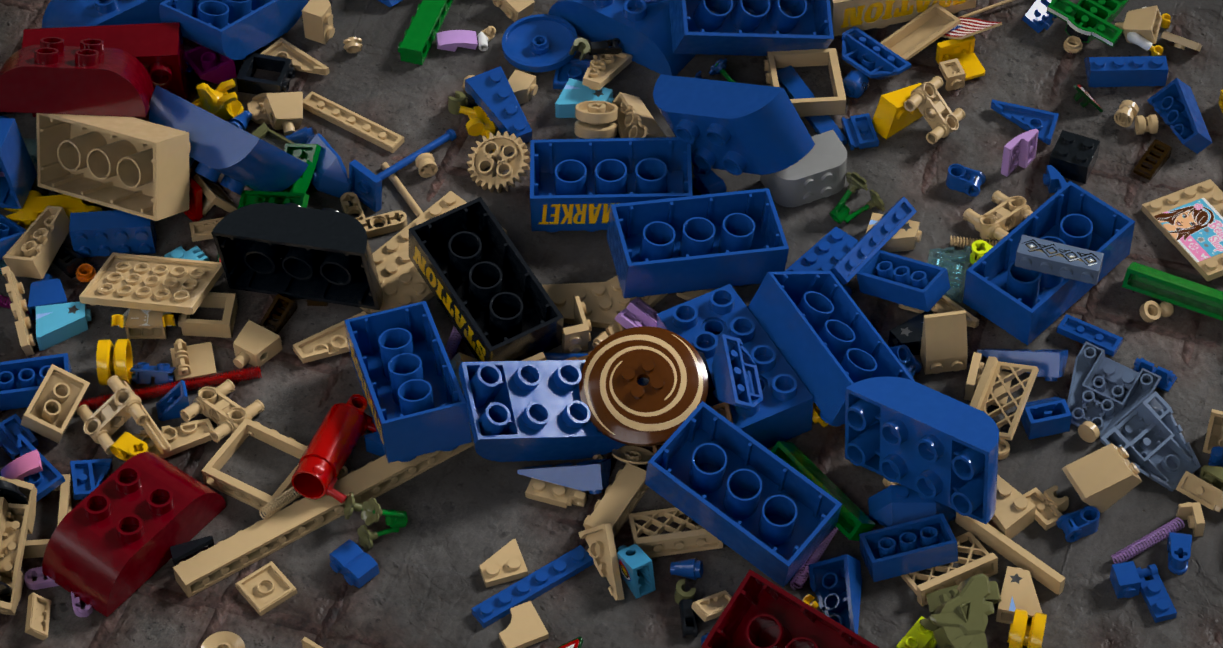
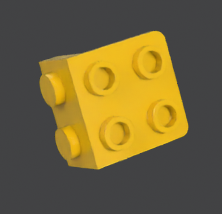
M974 36L964 39H950L937 43L935 60L938 64L939 62L958 58L966 73L965 81L985 75V69L974 53Z

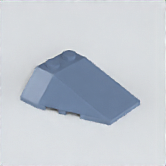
M1156 391L1118 425L1114 426L1099 439L1104 446L1111 443L1118 448L1122 446L1129 454L1127 459L1130 463H1134L1142 474L1170 491L1176 489L1185 471L1193 474L1201 467L1189 442L1186 443L1181 433L1183 430L1180 424L1177 425L1172 415L1174 412Z

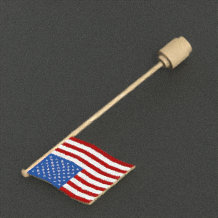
M1004 0L957 17L961 20V23L942 37L964 39L1002 25V22H990L968 17L1015 0Z

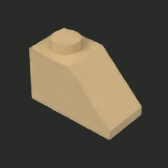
M515 69L508 79L519 104L529 102L531 97L535 96L538 91L536 76Z

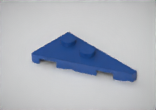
M992 99L991 109L1025 131L1038 129V139L1047 145L1051 144L1059 118L1058 113Z
M21 433L17 435L20 456L36 450ZM40 452L43 471L24 477L25 482L32 483L37 488L36 502L65 482L64 476Z

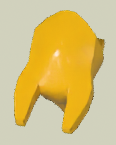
M233 79L220 83L215 90L205 83L196 86L199 99L192 102V104L223 120H230L244 111L241 102L237 100L236 92L228 93L227 91L235 87Z

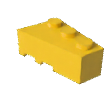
M922 83L881 95L872 123L875 131L883 138H890L923 116L918 108L909 112L904 107V102L911 97V91Z

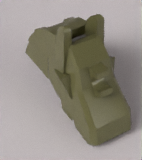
M981 573L962 581L957 589L950 590L951 598H948L946 593L940 595L941 605L937 607L934 614L930 615L927 619L920 620V624L925 629L933 631L939 647L988 648L985 629L988 623V615L994 614L993 602L985 601V598L991 594L989 577Z

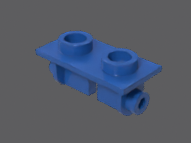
M1137 358L1134 362L1135 367L1133 370L1140 373L1141 369L1144 368L1161 376L1157 388L1169 392L1177 380L1173 371L1166 370L1160 366L1156 368L1154 367L1155 364L1144 360V358Z
M139 362L130 369L131 372H135L132 373V382H136V384H151L152 377H155V385L173 383L175 376L171 375L176 367H170L168 363L149 366L147 362Z

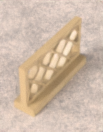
M989 356L970 406L988 414L986 411L988 406L996 403L999 408L988 415L993 418L1003 413L1005 418L996 424L1000 428L1009 423L1010 428L1008 433L999 432V439L1012 441L1039 369L1037 366L999 362L996 357ZM1002 369L1012 371L1008 376L1000 377ZM1030 372V376L1025 380L1021 381L1019 379V375ZM1016 378L1019 383L1008 389L1005 383ZM1003 385L1005 391L995 396L993 394L994 390ZM1023 388V394L1014 399L1011 393ZM1009 395L1012 401L1001 406L998 401ZM1016 406V412L1007 416L1004 411Z
M676 507L628 514L634 544H637L649 558L723 548L722 541L706 529H703L702 526L690 523L692 521L691 518L688 517L686 520L679 518L678 516L684 513ZM658 517L668 518L664 523L656 520ZM644 520L646 523L641 526L634 521ZM673 521L680 524V526L677 529L669 525ZM651 524L659 527L655 532L647 529ZM685 527L691 529L690 531L681 532ZM664 530L669 532L668 534H661ZM642 533L648 535L646 537H639Z
M969 531L955 537L958 552L969 553L968 558L958 557V561L950 563L949 567L940 565L929 568L928 570H931L930 575L921 574L917 571L901 575V577L917 595V601L923 607L928 604L926 596L928 593L959 585L962 581L981 573L987 577L997 574L998 557L993 552L989 554ZM968 540L972 543L971 547L960 546L961 543ZM973 554L983 556L977 560L972 559ZM954 563L965 564L958 568L953 567ZM935 571L945 572V574L940 576H933ZM916 579L926 581L920 585L915 583Z

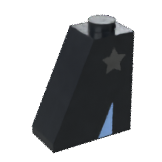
M931 310L923 312L891 329L888 340L889 346L906 345L913 355L920 354L924 315L934 313Z

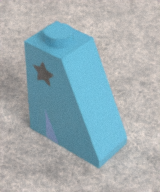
M569 78L555 103L556 118H576L575 106L580 102L595 100L612 103L615 99L613 98V89L603 87L601 90H592L582 85L583 81Z
M80 301L35 306L36 339L39 351L48 349L88 330V321H92L91 309H87L86 304H82Z

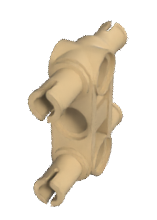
M939 76L933 77L929 82H923L919 87L912 90L911 97L904 102V107L909 112L918 108L932 128V131L926 135V139L930 144H935L940 138H945L959 128V121L965 118L963 109L957 108L952 112L937 91L943 86V80Z
M997 190L991 198L992 202L998 204V206L983 215L968 208L963 213V219L975 226V229L980 232L982 239H987L988 241L997 239L1001 241L1009 234L1007 231L1023 222L1033 211L1026 204L1024 197H1008Z
M117 375L111 376L108 379L107 385L113 390L114 394L94 413L86 404L81 405L77 409V414L84 422V432L95 443L100 444L107 455L113 454L110 450V446L114 443L111 436L128 419L133 417L139 426L146 424L149 420L148 415L141 408V398L134 394L130 387L125 386Z
M227 379L216 388L208 386L201 388L193 403L180 411V416L185 422H189L198 414H203L219 426L211 430L209 435L214 442L218 443L227 435H231L245 418L252 420L253 417L263 412L265 407L260 400H255L246 408L232 401L227 395L235 391V385L231 380Z

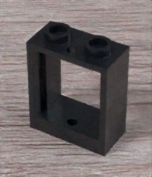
M258 53L247 55L236 78L238 92L254 95L288 92L290 80L295 77L296 71L295 67H293L292 59ZM256 69L281 73L277 82L253 78Z

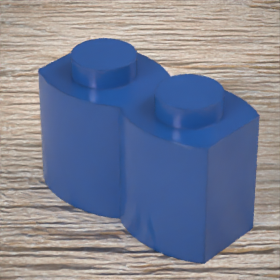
M350 539L329 554V564L332 570L344 575L346 582L351 586L354 585L357 588H361L379 574L378 563Z

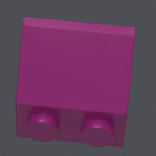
M201 45L185 52L187 63L200 79L220 84L236 78L234 60Z

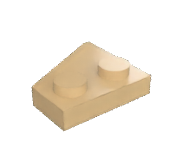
M512 539L479 566L486 588L528 576V570L516 539Z

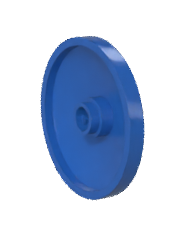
M548 14L531 15L517 20L506 29L502 37V51L506 60L518 69L528 72H548L564 66L575 56L577 51L573 55H569V51L578 36L575 28L563 18Z

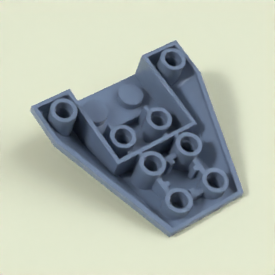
M1086 341L1075 359L1067 405L1072 414L1071 424L1079 427L1084 421H1091L1098 427L1100 431L1099 438H1101L1153 394L1161 380V376L1144 368L1141 369L1140 373L1105 357L1104 349Z

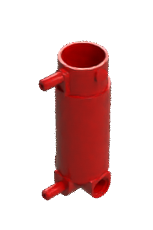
M353 394L347 403L335 404L328 411L300 458L299 466L292 476V486L300 495L308 499H319L324 495H329L341 503L345 502L347 496L333 488L338 479L337 477L366 429L372 433L377 432L374 423L371 422L372 417L364 413L367 407V400L362 395Z

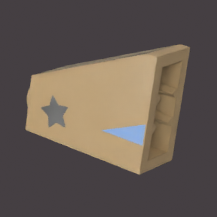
M872 213L866 233L884 214ZM908 220L880 250L890 253L914 250L916 242L920 243L922 231L919 230L920 222Z
M1007 566L1001 592V602H999L996 622L1011 624V622L1013 623L1015 609L1027 610L1029 614L1027 625L1031 626L1033 615L1036 612L1042 613L1030 571L1019 567Z

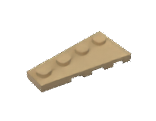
M623 52L619 54L593 55V60H591L590 66L583 77L582 85L592 90H601L632 62V55Z

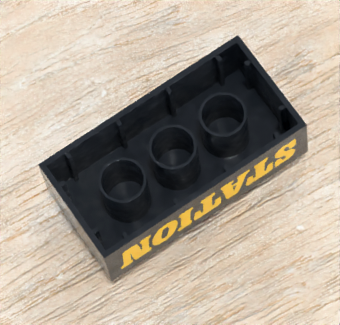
M482 197L409 229L410 260L478 362L522 361L562 345L563 315Z

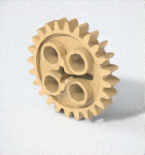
M497 131L496 136H493L490 132L488 139L482 136V143L476 141L477 148L471 147L474 154H468L470 161H467V165L470 168L467 170L472 174L470 176L472 180L475 181L477 186L481 185L483 190L488 188L492 193L496 188L498 193H500L504 187L508 191L509 185L515 188L514 182L522 183L520 177L527 176L524 170L530 169L527 164L530 162V152L525 142L522 143V139L520 137L517 138L514 133L509 137L507 131L504 132L503 136L499 131ZM496 149L495 152L489 154L491 150ZM514 152L512 156L507 157L509 153ZM490 167L488 171H484L485 168ZM509 170L507 174L502 175L504 171Z

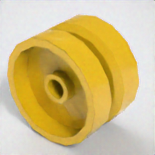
M110 339L98 340L96 365L100 385H107L108 379L114 375H117L120 380H125L128 384H131L133 372L130 369L133 367V355L129 339H118L115 342V346Z
M1015 609L1007 641L1009 648H1023V646L1027 648H1042L1047 614L1036 612L1033 615L1030 626L1027 625L1029 615L1027 610Z

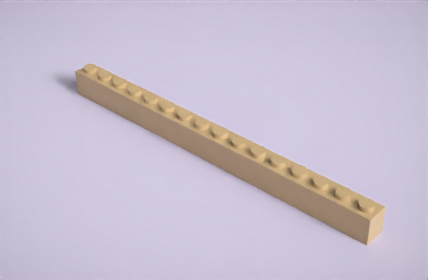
M472 432L471 443L459 445L452 451L439 450L419 455L408 462L395 461L388 463L386 455L337 480L333 488L346 496L353 492L355 503L363 504L364 501L376 498L474 446ZM324 495L319 499H308L305 497L297 500L269 518L259 520L254 525L238 531L235 535L225 540L219 541L207 550L200 551L190 559L180 562L173 567L175 579L189 598L345 515V502L341 503L329 495Z

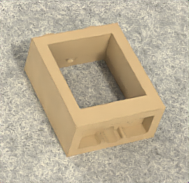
M209 292L199 306L205 308H224L222 320L190 319V315L185 314L178 317V327H181L183 336L232 338L238 310L236 293Z

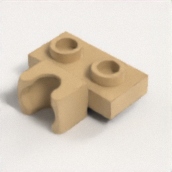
M1056 485L1045 490L1044 494L1036 487L1023 494V496L1036 505L1034 519L1045 531L1056 525V521L1062 516V512L1067 510L1069 506V498L1067 496L1057 498L1056 491H1058V486Z

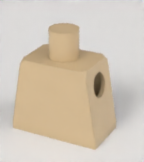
M303 92L266 93L264 108L273 129H283L286 136L294 133L295 129L300 128L303 119Z
M249 320L233 343L236 356L233 363L239 369H242L247 363L254 367H261L282 350L281 337Z

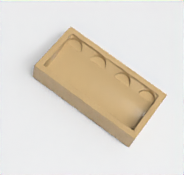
M935 3L880 43L908 61L960 24L961 20Z

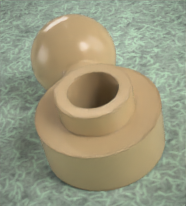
M1149 300L1140 306L1139 312L1144 321L1151 323L1159 319L1160 316L1170 317L1174 313V306L1165 301L1158 304L1155 301Z

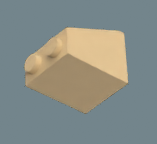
M1112 443L1062 468L1082 501L1097 508L1101 513L1142 482L1138 475L1140 473L1139 469L1127 459L1129 457L1127 451L1122 446L1118 448Z

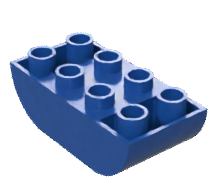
M586 360L479 361L460 363L459 375L464 398L467 403V413L477 454L482 458L497 462L578 460L592 458L598 454L604 455L626 444L605 436L589 420L591 412L589 407L581 401L579 382L582 378L581 371Z
M873 377L855 382L846 387L845 459L856 466H862L884 476L890 482H896L916 491L924 498L933 499L948 506L960 515L969 516L984 524H987L992 519L996 510L999 429L995 421L988 414L918 382L900 377Z

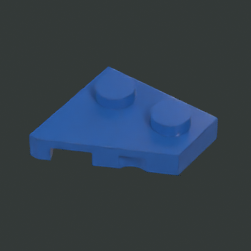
M112 458L70 461L74 500L86 498L105 480L112 466Z

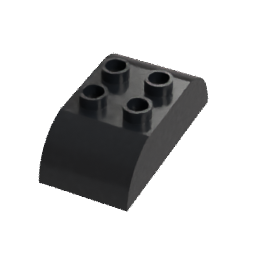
M263 202L250 204L231 212L211 232L230 289L271 295L280 294L285 297L374 310L381 309L383 292L367 233L363 225L351 215L339 212L333 208L320 210L301 207L295 203L283 205Z

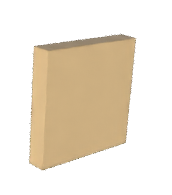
M272 561L235 583L236 589L260 616L297 594V589Z

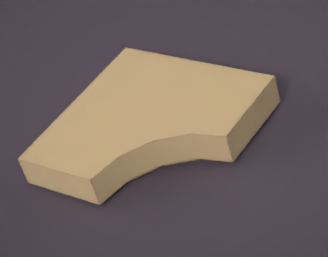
M531 601L510 608L511 623L505 630L499 633V639L504 648H526L549 638V633Z

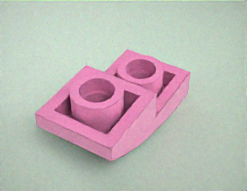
M36 449L16 458L0 471L1 476L7 479L24 481V477L43 471L40 454Z

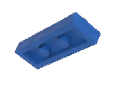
M1068 314L1065 315L1057 327L1058 334L1082 344L1087 341L1104 349L1105 354L1112 357L1123 341V338Z

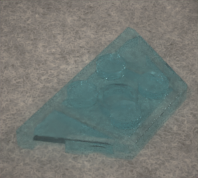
M965 246L964 250H955L954 247L930 249L927 263L946 268L951 288L945 295L958 303H962L971 246Z

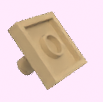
M197 173L192 178L202 188V192L206 196L202 200L203 216H206L214 205L229 213L238 209L219 185Z

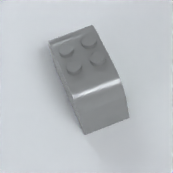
M834 130L811 136L815 146L797 163L779 172L760 176L762 184L765 188L770 189L772 198L777 204L784 207H797L829 197L844 188L846 183L847 150Z

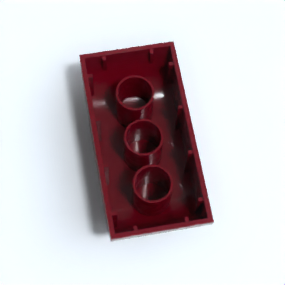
M58 37L40 39V45H31L16 51L5 61L0 69V112L146 117L154 92L153 82L147 69L136 57L121 49L104 48V41L100 39L81 40L79 47L64 46V39Z
M153 452L139 453L121 465L61 520L53 532L44 553L42 563L43 575L55 580L56 584L68 592L74 593L80 600L88 605L90 604L92 608L108 617L172 558L169 547L189 542L227 507L226 502L220 494Z

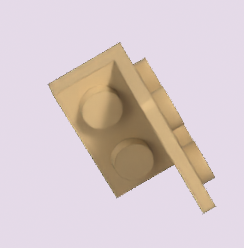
M973 353L966 381L964 400H972L983 372L985 363L981 362L982 353ZM1002 371L1000 377L1004 378L1011 373ZM1012 380L1005 383L1008 389L1011 387ZM1004 386L996 388L993 394L996 396L1005 391ZM1008 396L998 401L1001 406L1007 403Z

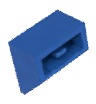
M1051 397L1027 402L1020 420L1030 440L1069 432L1072 414L1065 399Z

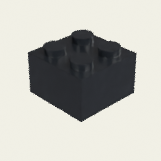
M1062 130L1050 155L1049 165H1052L1064 178L1086 184L1098 158L1100 141Z

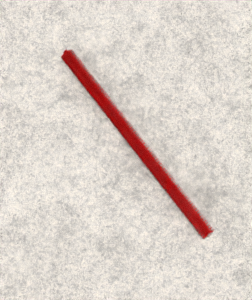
M256 366L254 369L253 367L251 369L250 367L246 368V370L245 368L241 369V372L236 370L235 373L233 370V372L228 371V374L223 372V375L218 373V376L213 374L210 375V378L207 375L205 379L202 376V378L197 377V380L192 378V381L191 379L184 381L187 392H190V389L191 391L193 389L195 391V388L200 390L208 385L209 387H216V384L219 386L227 379L233 383L234 380L235 383L239 382V379L242 382L244 378L246 381L247 378L252 380V377L257 379V376L258 378L261 376L260 366L259 368ZM178 381L176 383L171 382V385L166 383V386L161 384V387L160 385L158 387L155 385L153 389L150 386L148 390L146 387L145 390L140 388V391L139 389L137 391L134 389V393L142 400H146V398L151 399V396L152 398L159 397V395L162 397L178 384ZM110 394L106 395V397L103 395L101 398L98 396V399L96 396L95 398L93 397V400L88 398V401L87 399L85 401L82 399L78 408L86 404L90 407V410L91 408L92 410L94 408L98 409L111 396Z

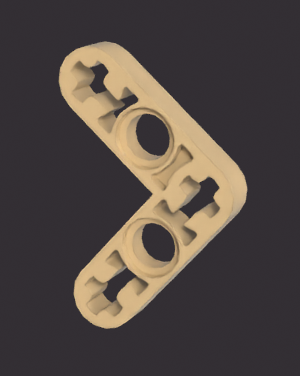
M346 192L340 197L343 213L348 215L359 214L360 216L356 219L365 228L368 238L399 231L407 226V215L403 211L397 210L365 218L360 201L355 193ZM348 201H351L353 206L349 207ZM376 223L384 224L382 227L374 226Z

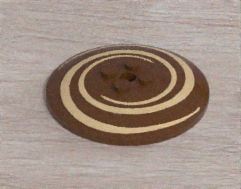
M658 327L628 328L604 339L586 359L581 371L582 378L579 382L580 399L589 407L591 412L589 420L605 436L631 446H654L665 443L702 401L706 403L709 391L706 366L698 351L683 337ZM640 378H647L649 380V383L645 386H641L637 382Z

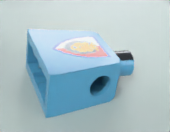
M637 544L629 547L626 545L618 547L616 552L620 575L637 599L655 591L653 563L648 555Z

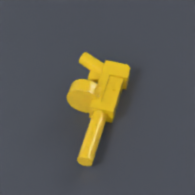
M460 105L459 113L468 115L470 119L466 123L469 135H482L488 139L491 132L494 136L496 130L494 123L487 117V114L481 107L474 106L469 108Z

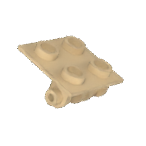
M182 339L175 341L174 348L170 349L173 367H176L174 370L175 381L217 374L211 342L186 346V342Z

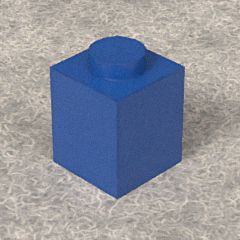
M1134 561L1112 564L1110 580L1117 599L1124 597L1132 598L1139 595L1141 580Z

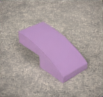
M449 30L438 32L435 35L437 49L455 52L457 47L476 50L478 45L476 31Z

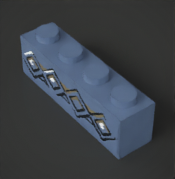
M1022 235L1016 252L1015 266L1097 285L1104 253Z

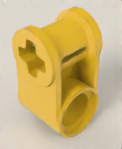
M124 432L110 446V450L118 459L127 461L139 453L148 452V445L145 441L134 437L129 432Z

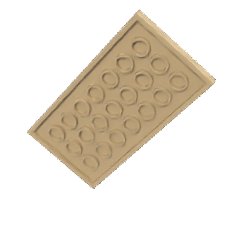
M449 191L372 253L383 292V302L380 310L361 308L362 310L372 314L422 301L427 302L434 296L409 258V229L466 204L465 200Z

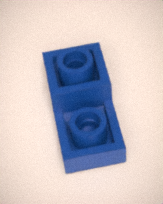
M1047 165L1046 173L1043 174V183L1047 185L1049 193H1056L1067 182L1052 165Z

